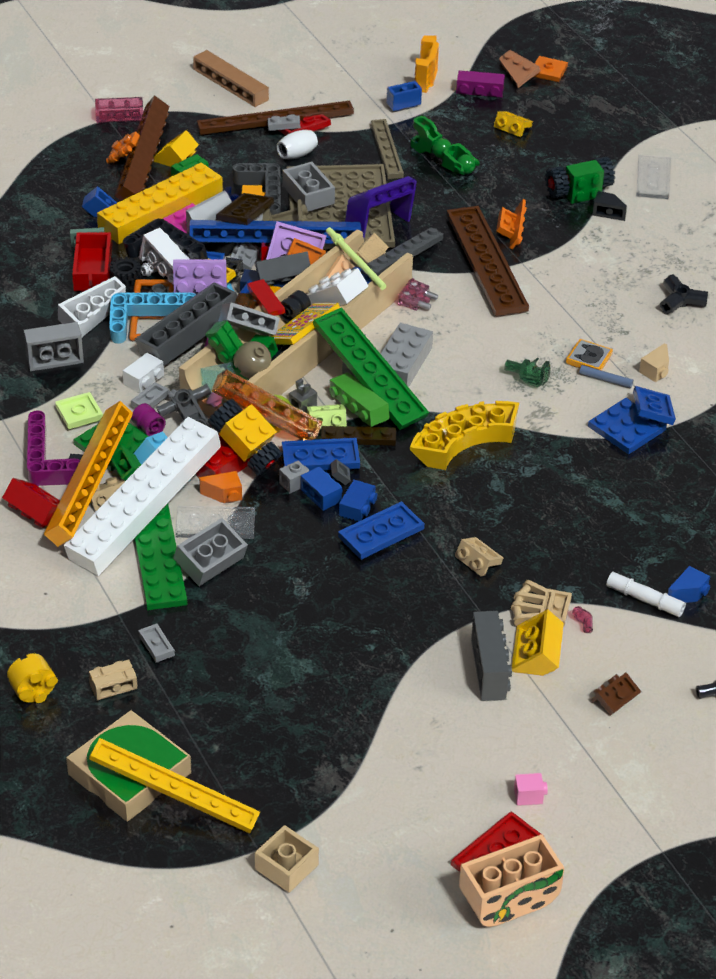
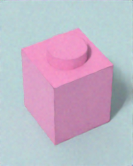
M541 773L515 775L514 792L517 806L543 804L544 795H547L548 789L547 782H543Z

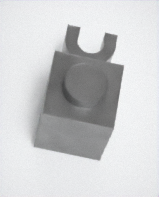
M300 378L296 381L297 389L289 393V401L293 406V410L302 416L307 413V407L317 406V392L311 388L309 383L303 384V379Z

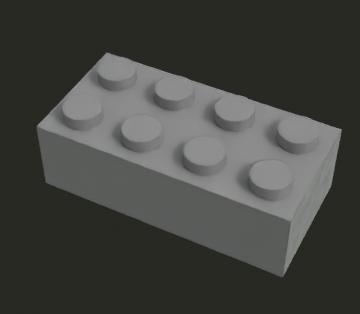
M399 323L381 352L384 359L408 387L432 349L433 331Z

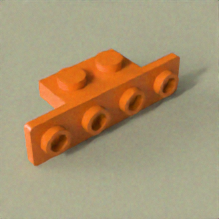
M524 199L516 207L514 213L503 207L499 211L496 231L502 236L510 238L509 248L512 250L521 243L523 238L521 233L524 229V213L527 209L525 207L526 200Z

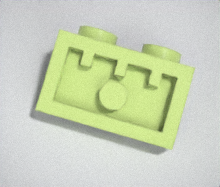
M343 404L307 407L309 428L311 430L321 429L322 426H347L346 409Z

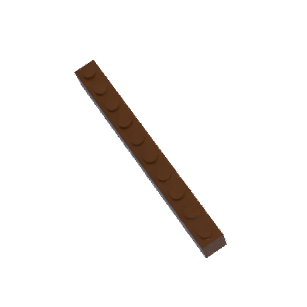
M155 95L145 105L136 131L140 137L136 146L129 152L115 193V197L121 201L145 189L144 183L147 181V174L152 168L150 165L155 159L153 156L157 152L156 147L160 143L159 138L163 134L162 129L166 124L165 120L169 115L168 110L170 107Z

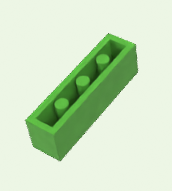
M347 372L330 379L329 392L331 396L357 415L363 422L372 427L389 419V404L373 391L364 387L350 373Z

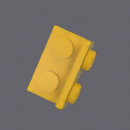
M501 111L497 113L494 127L521 137L525 128H530L533 121L507 111Z

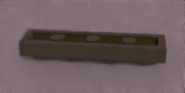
M322 426L321 439L357 438L358 445L396 446V428Z

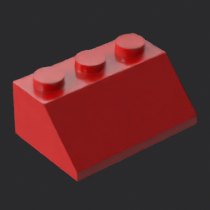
M12 478L2 497L8 502L7 505L9 507L21 510V515L29 519L33 518L35 520L34 523L42 528L48 526L60 502L59 499L38 485Z

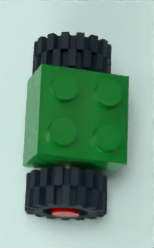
M602 157L592 161L566 166V171H564L562 166L550 168L545 173L547 191H549V195L552 198L566 196L571 204L595 199L597 191L602 192L603 187L612 186L615 182L614 165L612 166L610 158Z

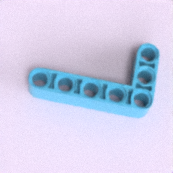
M190 292L115 293L111 297L109 328L112 342L120 344L126 340L128 316H167L196 294Z

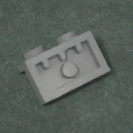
M237 242L228 259V262H230L228 268L231 269L235 264L241 269L251 270L261 248L252 242H241V244Z

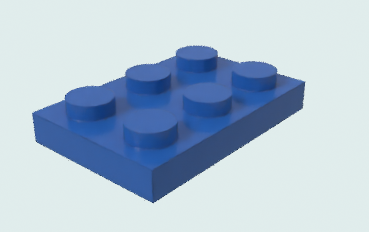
M635 386L633 395L638 416L645 420H656L663 425H674L676 417L670 395Z

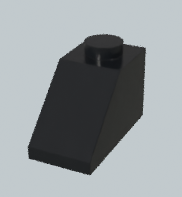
M597 191L593 216L625 221L627 205L613 193Z

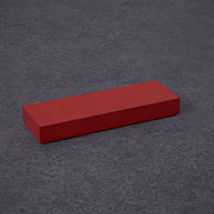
M264 279L247 283V289L265 313L273 316L285 313V307Z

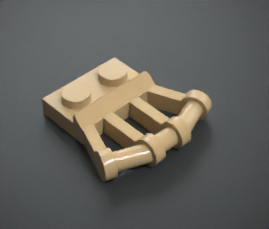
M526 580L520 591L514 594V602L511 605L515 626L548 609L564 623L563 627H565L572 593L547 589L530 580Z

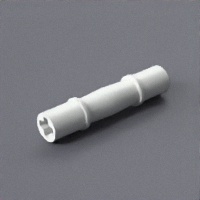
M612 572L608 577L607 587L624 593L626 596L630 595L642 602L656 606L659 610L680 617L685 609L686 602L669 596L667 593L662 594L648 586L634 582L632 578L629 579L615 572Z

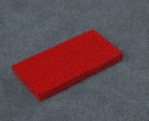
M511 811L451 860V866L460 872L461 864L539 836L541 833Z

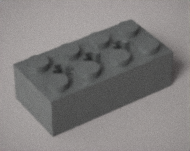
M498 611L473 612L471 643L481 701L506 700L507 691L511 690L508 677H512V666L507 663L509 662V650L504 647L506 646V634H502L504 624L503 619H499Z

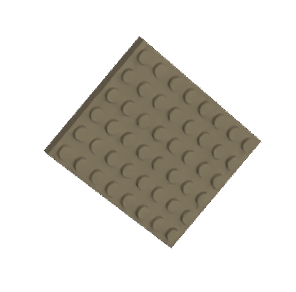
M384 164L317 166L335 187V204L308 211V214H306L308 221L345 222L350 197L387 184ZM289 194L290 210L298 208V203ZM389 202L369 209L364 242L375 232L389 247H395ZM325 243L323 249H332L336 245L334 243Z

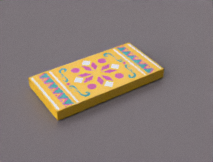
M313 303L277 330L276 335L271 337H274L276 344L294 345L315 329L313 326L314 319L337 310L340 306L338 303Z

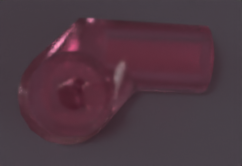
M576 606L572 610L574 618L583 624V632L591 633L593 631V617L591 613L580 606Z

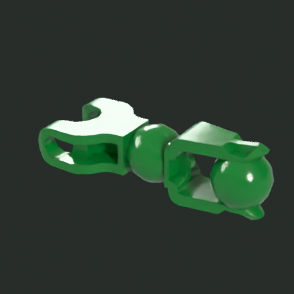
M425 116L414 118L413 128L419 135L411 138L410 146L417 152L423 153L427 151L430 154L433 152L436 157L442 159L443 167L462 175L472 173L475 166H479V160L472 156L471 152L462 144H451L449 140L442 138L433 121Z

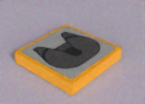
M579 339L566 358V364L578 368L584 365L602 370L611 357L613 349Z

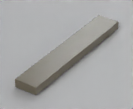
M371 120V128L382 163L384 164L387 179L403 178V169L387 120Z

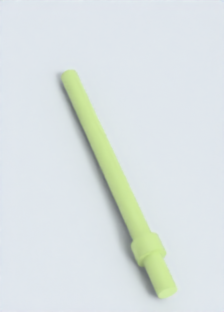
M327 228L326 233L332 238V242L336 246L339 245L381 290H384L387 285L344 242V238L332 228Z

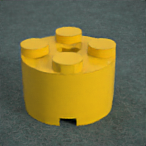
M32 653L26 655L27 658L23 660L19 658L13 662L8 669L7 677L20 700L42 703L53 690L58 679L45 659L39 654Z

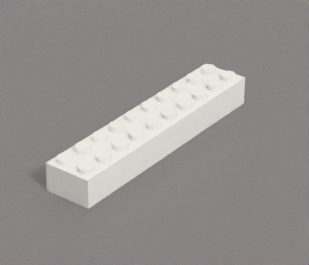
M187 417L75 533L74 537L64 544L68 559L99 576L221 447L218 432Z

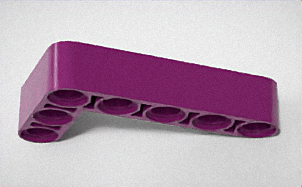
M39 410L30 412L28 415L27 443L28 481L38 486L68 485L80 460H46L45 414Z

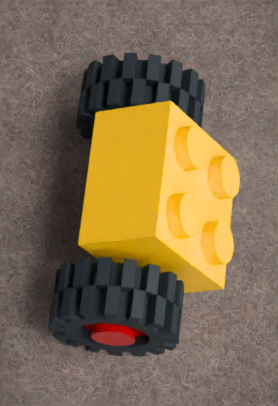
M230 399L220 406L208 419V423L243 461H246L253 455L247 465L257 476L268 470L281 457L282 452L271 442L277 431L252 404L243 410L233 399Z

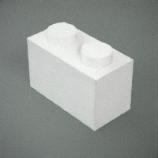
M149 353L144 354L123 370V384L141 393L164 376L163 361Z

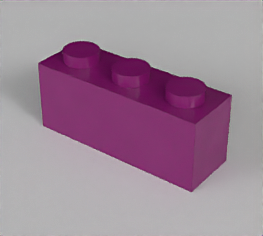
M459 70L456 93L502 97L505 74Z

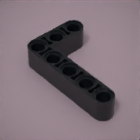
M161 218L149 222L123 239L127 256L129 258H136L140 255L143 235L161 228L189 259H208L205 246Z

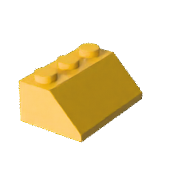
M547 609L517 625L512 660L513 672L544 676L559 668L564 623L550 610Z

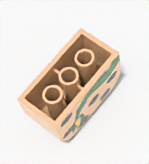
M543 834L461 864L459 887L482 925L492 927L542 909L553 902L562 889L564 866Z

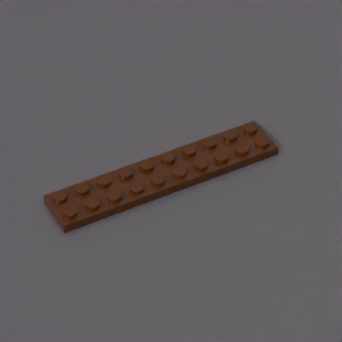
M479 206L447 210L446 216L495 316L529 311V304Z

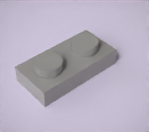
M292 114L286 117L273 116L268 118L269 131L300 128V115Z
M154 382L131 400V406L136 408L141 404L147 403L153 408L169 396V389Z
M158 624L138 630L140 639L155 662L175 656L173 647Z

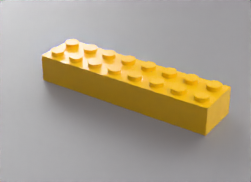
M199 163L98 212V228L104 227V232H111V239L117 244H121L125 237L158 218L163 219L192 203L197 205L222 192V176L203 163Z

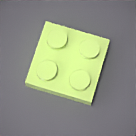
M90 392L55 402L56 409L68 429L100 421L103 416Z

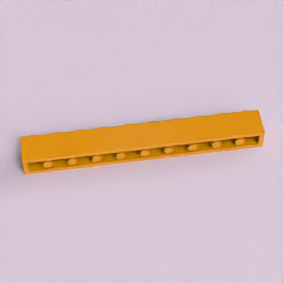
M121 401L105 410L44 532V535L57 547L74 537L133 415V412Z

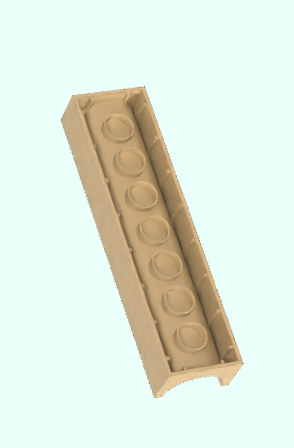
M358 229L344 239V242L354 252L364 243L363 232ZM338 245L274 294L281 302L296 290L303 291L305 294L309 293L308 289L320 284L319 280L326 276L338 256L342 254L354 267L358 266L350 260V257ZM406 253L378 276L387 285L384 290H381L371 281L365 290L347 304L340 306L360 330L398 300L404 292L408 291V287L412 283L413 255ZM260 305L254 309L265 313ZM280 315L276 316L280 318L277 328L279 330L288 322L282 319ZM232 326L242 344L249 342L257 334ZM315 328L271 361L267 369L258 372L245 383L236 382L235 387L237 390L231 396L226 395L222 398V402L217 407L206 403L210 395L197 400V403L202 412L209 417L230 399H233L243 410L251 404L258 410V406L264 398L270 395H282L297 380L303 378L331 355L334 350ZM208 344L179 367L180 389L194 390L207 383L212 393L219 385L231 381L227 368L230 363L224 364L221 362L215 349Z

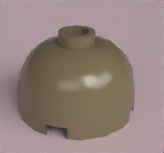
M249 341L241 345L233 358L235 367H238L241 371L240 374L249 379L258 372L267 369L272 361L268 348L256 341Z

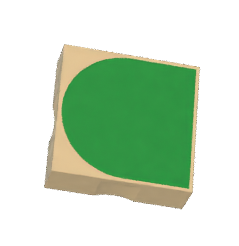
M132 710L66 757L68 775L88 791L99 796L109 808L127 822L149 806L162 793L89 760L99 738L183 777L191 773V756Z

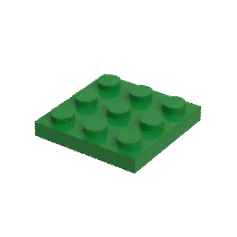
M128 423L116 450L124 445L134 454L145 438L149 436ZM98 424L74 438V445L85 452ZM110 460L107 469L113 471L116 468Z

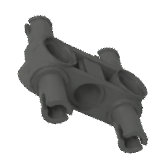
M207 383L194 390L179 389L175 396L171 398V401L156 407L162 417L176 411L179 412L183 421L190 417L214 429L208 423V418L205 417L197 403V400L211 394Z

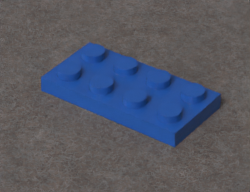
M357 438L282 441L284 467L299 460L309 471L317 467L323 470H332L331 462L337 459L350 469L360 468Z
M401 501L338 531V537L361 560L423 530L425 523Z

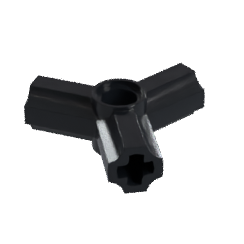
M674 274L668 275L664 279L663 284L670 293L668 297L660 302V307L664 313H673L679 307H685L688 304L706 307L708 291L690 289L689 286L682 284Z

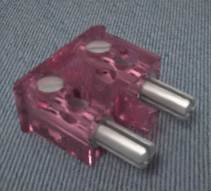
M411 278L399 293L398 305H403L415 311L419 307L430 310V300H437L438 295L429 291V285Z

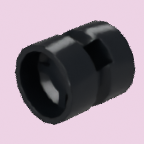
M296 290L288 298L281 301L285 307V313L280 316L287 322L291 321L311 306L309 297L303 291Z

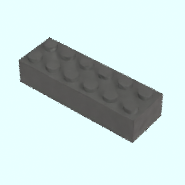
M215 282L136 337L135 341L140 355L143 356L149 353L162 360L164 366L169 364L170 361L206 336L205 333L219 321L222 304L232 302L240 305L237 292Z

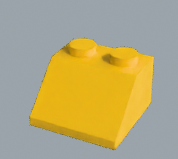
M186 130L168 142L154 156V162L171 167L187 159V157H191L196 152L194 149L198 146V143Z

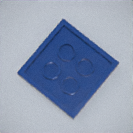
M624 398L588 421L589 428L627 454L632 453L664 432L667 425L660 424L656 420L642 419L638 416L636 404L628 398Z

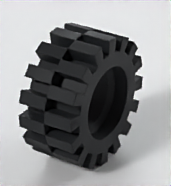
M121 257L119 260L115 259L110 265V278L115 276L126 287H129V284L133 286L135 280L141 279L140 262L138 263V260H134V258L128 259V257H125V259Z

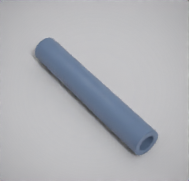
M581 365L579 374L628 388L632 387L634 381L630 378Z

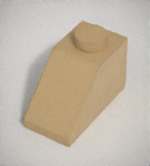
M662 344L641 358L639 372L654 382L665 378L669 372L667 344Z

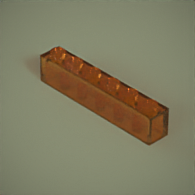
M227 369L217 375L211 390L227 400L233 399L243 409L252 404L269 423L300 440L315 439L322 425V421Z

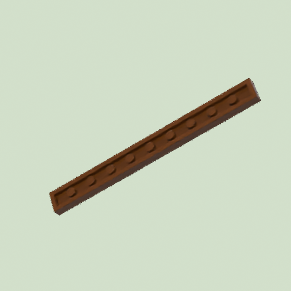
M349 100L197 120V127L200 135H207L216 132L268 126V118L273 116L300 115V121H302L304 117L320 114L328 118L354 114V108Z

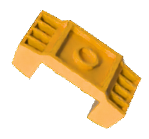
M423 36L420 58H416L415 81L422 88L423 93H427L429 88L434 85L438 71L439 43L437 42V36Z

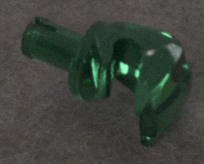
M539 358L531 362L525 359L522 363L507 359L504 370L519 373L520 379L524 383L540 387L548 382L551 367L550 361H545L542 367H538L536 363Z

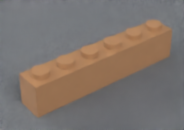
M206 50L193 56V69L250 105L257 107L269 101L268 86L210 51Z

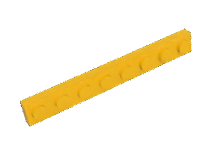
M99 738L90 755L89 760L245 832L251 833L260 814L259 811L101 738Z

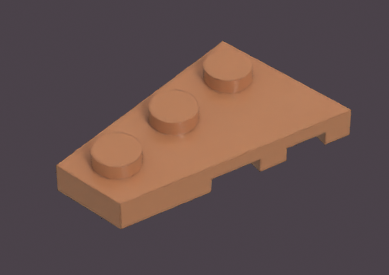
M511 50L499 58L501 65L509 73L518 88L541 71L540 66Z

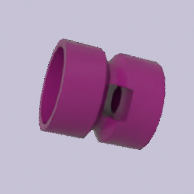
M147 403L137 406L131 417L132 422L148 436L162 432L166 425L165 419Z

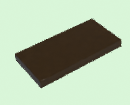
M243 193L217 213L216 220L248 225L274 204V198Z

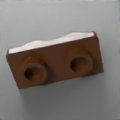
M625 672L620 677L616 674L609 679L607 687L601 685L594 691L595 696L590 701L594 703L598 700L611 716L642 691Z

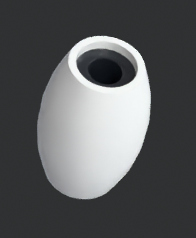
M311 130L292 132L277 143V152L283 159L300 158L310 153L317 146V136Z

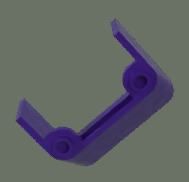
M407 176L350 197L345 222H360L363 238H365L369 209L391 201L390 211L409 222L415 196L416 180Z

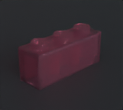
M143 98L95 99L96 123L140 121L143 114Z

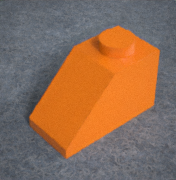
M237 471L199 477L200 494L222 503L242 500V484Z

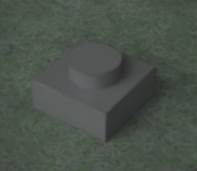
M337 459L331 462L333 478L344 485L348 484L351 481L350 468Z

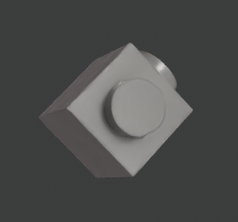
M299 460L279 469V483L289 493H293L301 489V475L309 472V469Z

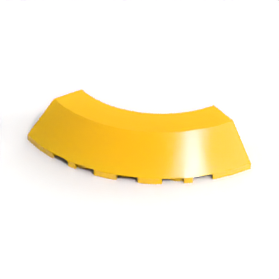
M484 401L473 406L465 404L455 407V410L449 413L443 412L437 415L434 421L429 424L426 423L423 430L416 434L410 445V451L427 467L446 470L450 461L458 453L471 446L488 442L512 443L519 402L495 401V404H484Z

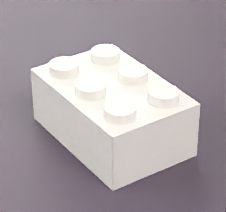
M349 268L341 274L337 272L330 278L328 276L319 280L320 284L309 288V293L306 295L309 297L311 305L313 303H338L341 306L347 304L365 290L368 284L358 268L353 270Z

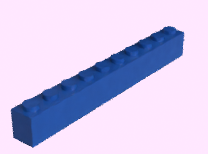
M190 220V236L199 242L271 243L276 222H281L327 235L325 243H333L332 238L326 233L327 228H332L345 239L357 229L361 231L360 222L252 221L248 225L217 220Z

